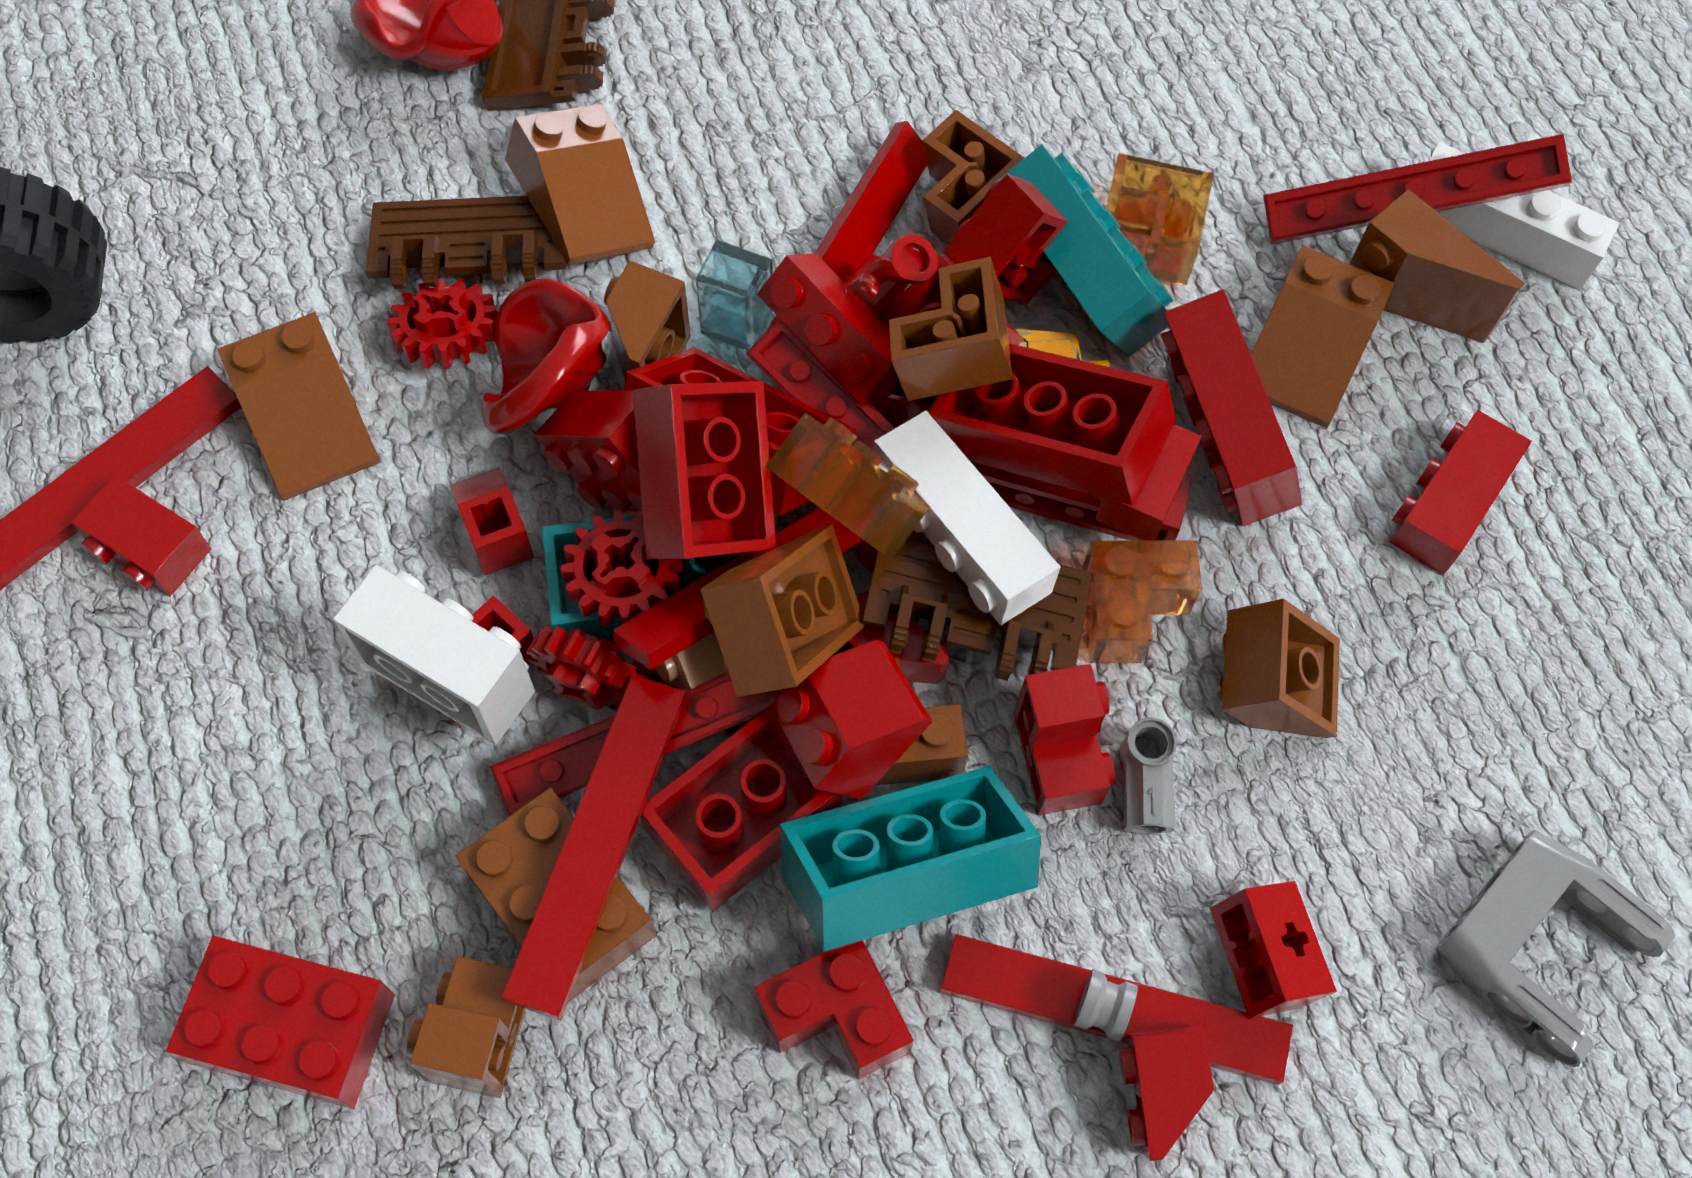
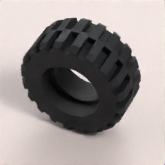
M0 167V338L2 342L17 343L19 339H29L30 342H42L49 336H54L56 339L67 336L73 330H79L90 321L99 308L107 251L105 232L89 207L81 200H72L73 198L69 191L58 185L51 187L44 184L43 179L28 173L25 177L11 173V169Z

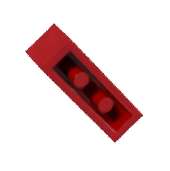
M817 253L786 255L757 295L859 403L889 397L900 384L891 361L890 329Z
M1478 409L1466 426L1456 422L1440 446L1448 454L1442 462L1432 458L1416 482L1417 485L1424 488L1420 497L1416 499L1408 495L1393 517L1392 521L1400 525L1389 543L1444 576L1467 545L1532 441Z

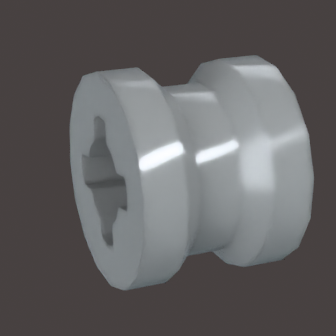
M1092 969L1078 1005L1074 1026L1085 1030L1092 1026L1104 1030L1109 1039L1120 1042L1133 1011L1138 985L1127 981L1120 985L1107 981L1104 973Z

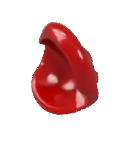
M354 0L350 9V17L354 27L380 53L398 60L412 58L428 68L451 71L464 69L486 60L494 53L503 35L502 19L496 6L498 0Z
M536 279L517 287L501 304L494 323V342L502 364L503 384L501 394L485 393L482 398V418L488 431L495 434H510L520 429L541 412L558 408L573 391H588L596 373L603 368L607 355L602 348V341L609 331L610 321L597 304L577 289L556 280Z

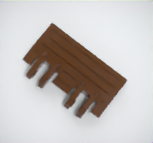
M500 0L498 12L502 19L503 35L498 47L489 57L482 100L488 110L576 101L577 93L589 92L590 90L595 91V89L599 90V87H602L604 72L598 67H603V64H606L607 49L600 43H595V41L585 43L587 26L590 20H598L602 17L606 19V17L613 15L615 0Z
M527 196L373 203L366 275L368 279L389 278L390 271L394 289H405L408 281V268H420L421 279L425 288L438 286L439 267L443 266L446 275L488 273V267L491 264L494 284H506V277L508 276L507 263H521V273L524 276L525 283L537 279L538 262H544L545 270L566 269L565 257L555 245Z
M885 521L867 593L862 624L884 629L889 610L895 611L896 614L888 649L892 653L901 655L902 650L906 647L909 636L908 626L910 617L915 616L929 620L927 632L921 646V659L933 663L938 654L944 624L949 625L945 644L990 655L992 652L995 636L1000 637L1001 641L994 677L1008 681L1015 667V654L1018 642L1034 646L1027 675L1047 672L1051 650L1053 651L1050 670L1075 667L1093 573L1059 564L1061 568L1052 593L1003 625H1000L990 612L985 613L975 605L966 583L956 571L950 572L942 565L935 552V546L922 531L916 532L912 527Z

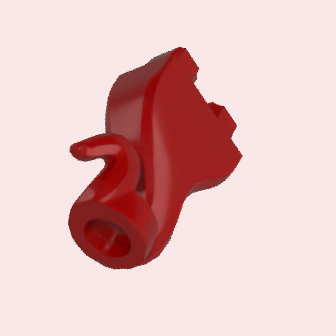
M907 234L892 243L882 256L872 255L865 259L843 282L880 318L902 295L908 284L921 283L930 279L936 273L940 260L929 241L921 235Z

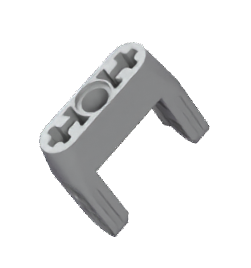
M1533 830L1505 859L1438 944L1437 949L1478 997L1552 1058L1564 1065L1578 1067L1593 1048L1592 1040L1587 1035L1583 1022L1511 964L1510 961L1560 897L1624 949L1638 951L1651 957H1660L1674 939L1675 933L1671 925L1662 916L1593 861Z

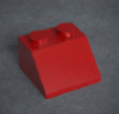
M877 639L831 656L797 687L784 689L770 705L814 789L858 799L864 798L933 722L884 641Z

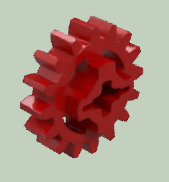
M443 278L438 279V286L434 288H425L424 283L418 285L419 292L416 295L406 292L401 295L404 305L397 304L391 306L390 309L393 317L387 319V324L397 354L404 353L406 362L410 364L421 358L425 369H429L435 361H442L444 369H450L452 360L460 359L465 364L471 363L470 353L474 351L479 354L487 353L485 342H494V323L498 313L497 307L494 305L492 294H483L482 287L478 283L466 289L464 279H458L452 286H446Z
M615 509L613 521L605 523L598 514L594 515L593 523L595 529L589 532L584 528L577 527L574 530L579 546L573 544L564 546L565 558L569 563L561 565V573L564 582H568L565 586L570 602L580 600V612L585 618L597 610L601 626L607 627L613 616L620 617L621 623L624 624L631 620L633 615L641 614L668 598L669 596L666 591H680V578L676 574L683 571L682 559H658L659 568L656 577L651 574L649 566L652 564V560L646 559L642 511H637L632 520L627 521L624 520L621 509ZM591 560L594 562L595 570L591 573L593 580L589 583L586 579V569Z
M543 626L542 630H538L526 652L529 655L528 661L539 666L537 671L544 674V677L553 683L554 687L552 690L566 699L576 700L596 710L602 709L603 705L611 710H615L616 707L619 708L632 674L643 677L634 672L636 667L633 664L627 663V661L620 657L621 655L618 653L620 648L605 638L599 639L588 635L578 628H572L569 632H566L558 626L554 630Z

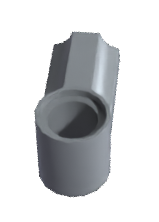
M1150 717L1139 720L1132 726L1120 745L1118 755L1120 764L1123 767L1124 831L1134 832L1135 834L1155 835L1170 833L1174 830L1173 755L1176 752L1177 739L1171 726L1161 719ZM1144 738L1154 742L1159 749L1160 757L1150 759L1142 756L1136 749L1135 740Z

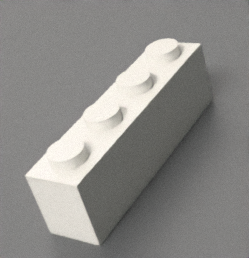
M1439 142L1429 161L1466 153ZM1549 190L1438 212L1473 242L1578 290L1582 289L1603 259L1620 224L1618 221Z
M927 411L922 412L874 441L870 472L875 484L882 492L886 494L890 492L902 506V511L908 524L916 532L922 531L935 546V552L942 565L950 572L956 571L968 586L973 602L981 611L985 613L990 612L996 621L1003 625L1052 593L1061 566Z

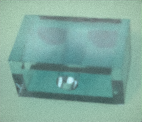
M716 239L696 277L701 334L747 351L763 336L776 314L757 293L773 273V259Z

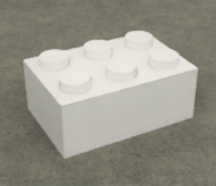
M376 564L333 618L358 662L496 746L535 692L528 673L529 666L523 660L520 652V643L509 633L498 627L493 626L490 631H487L472 622L474 619L472 614L457 602L445 598L440 603L425 594L427 590L424 585L410 574L398 570L393 575Z

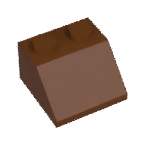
M630 260L620 277L614 276L610 280L605 291L604 304L608 307L610 318L609 331L612 332L616 355L625 378L626 372L684 350L691 337L684 281Z
M1285 599L1228 610L1227 629L1223 637L1225 664L1224 681L1220 687L1222 710L1251 728L1322 738L1337 737L1340 638Z

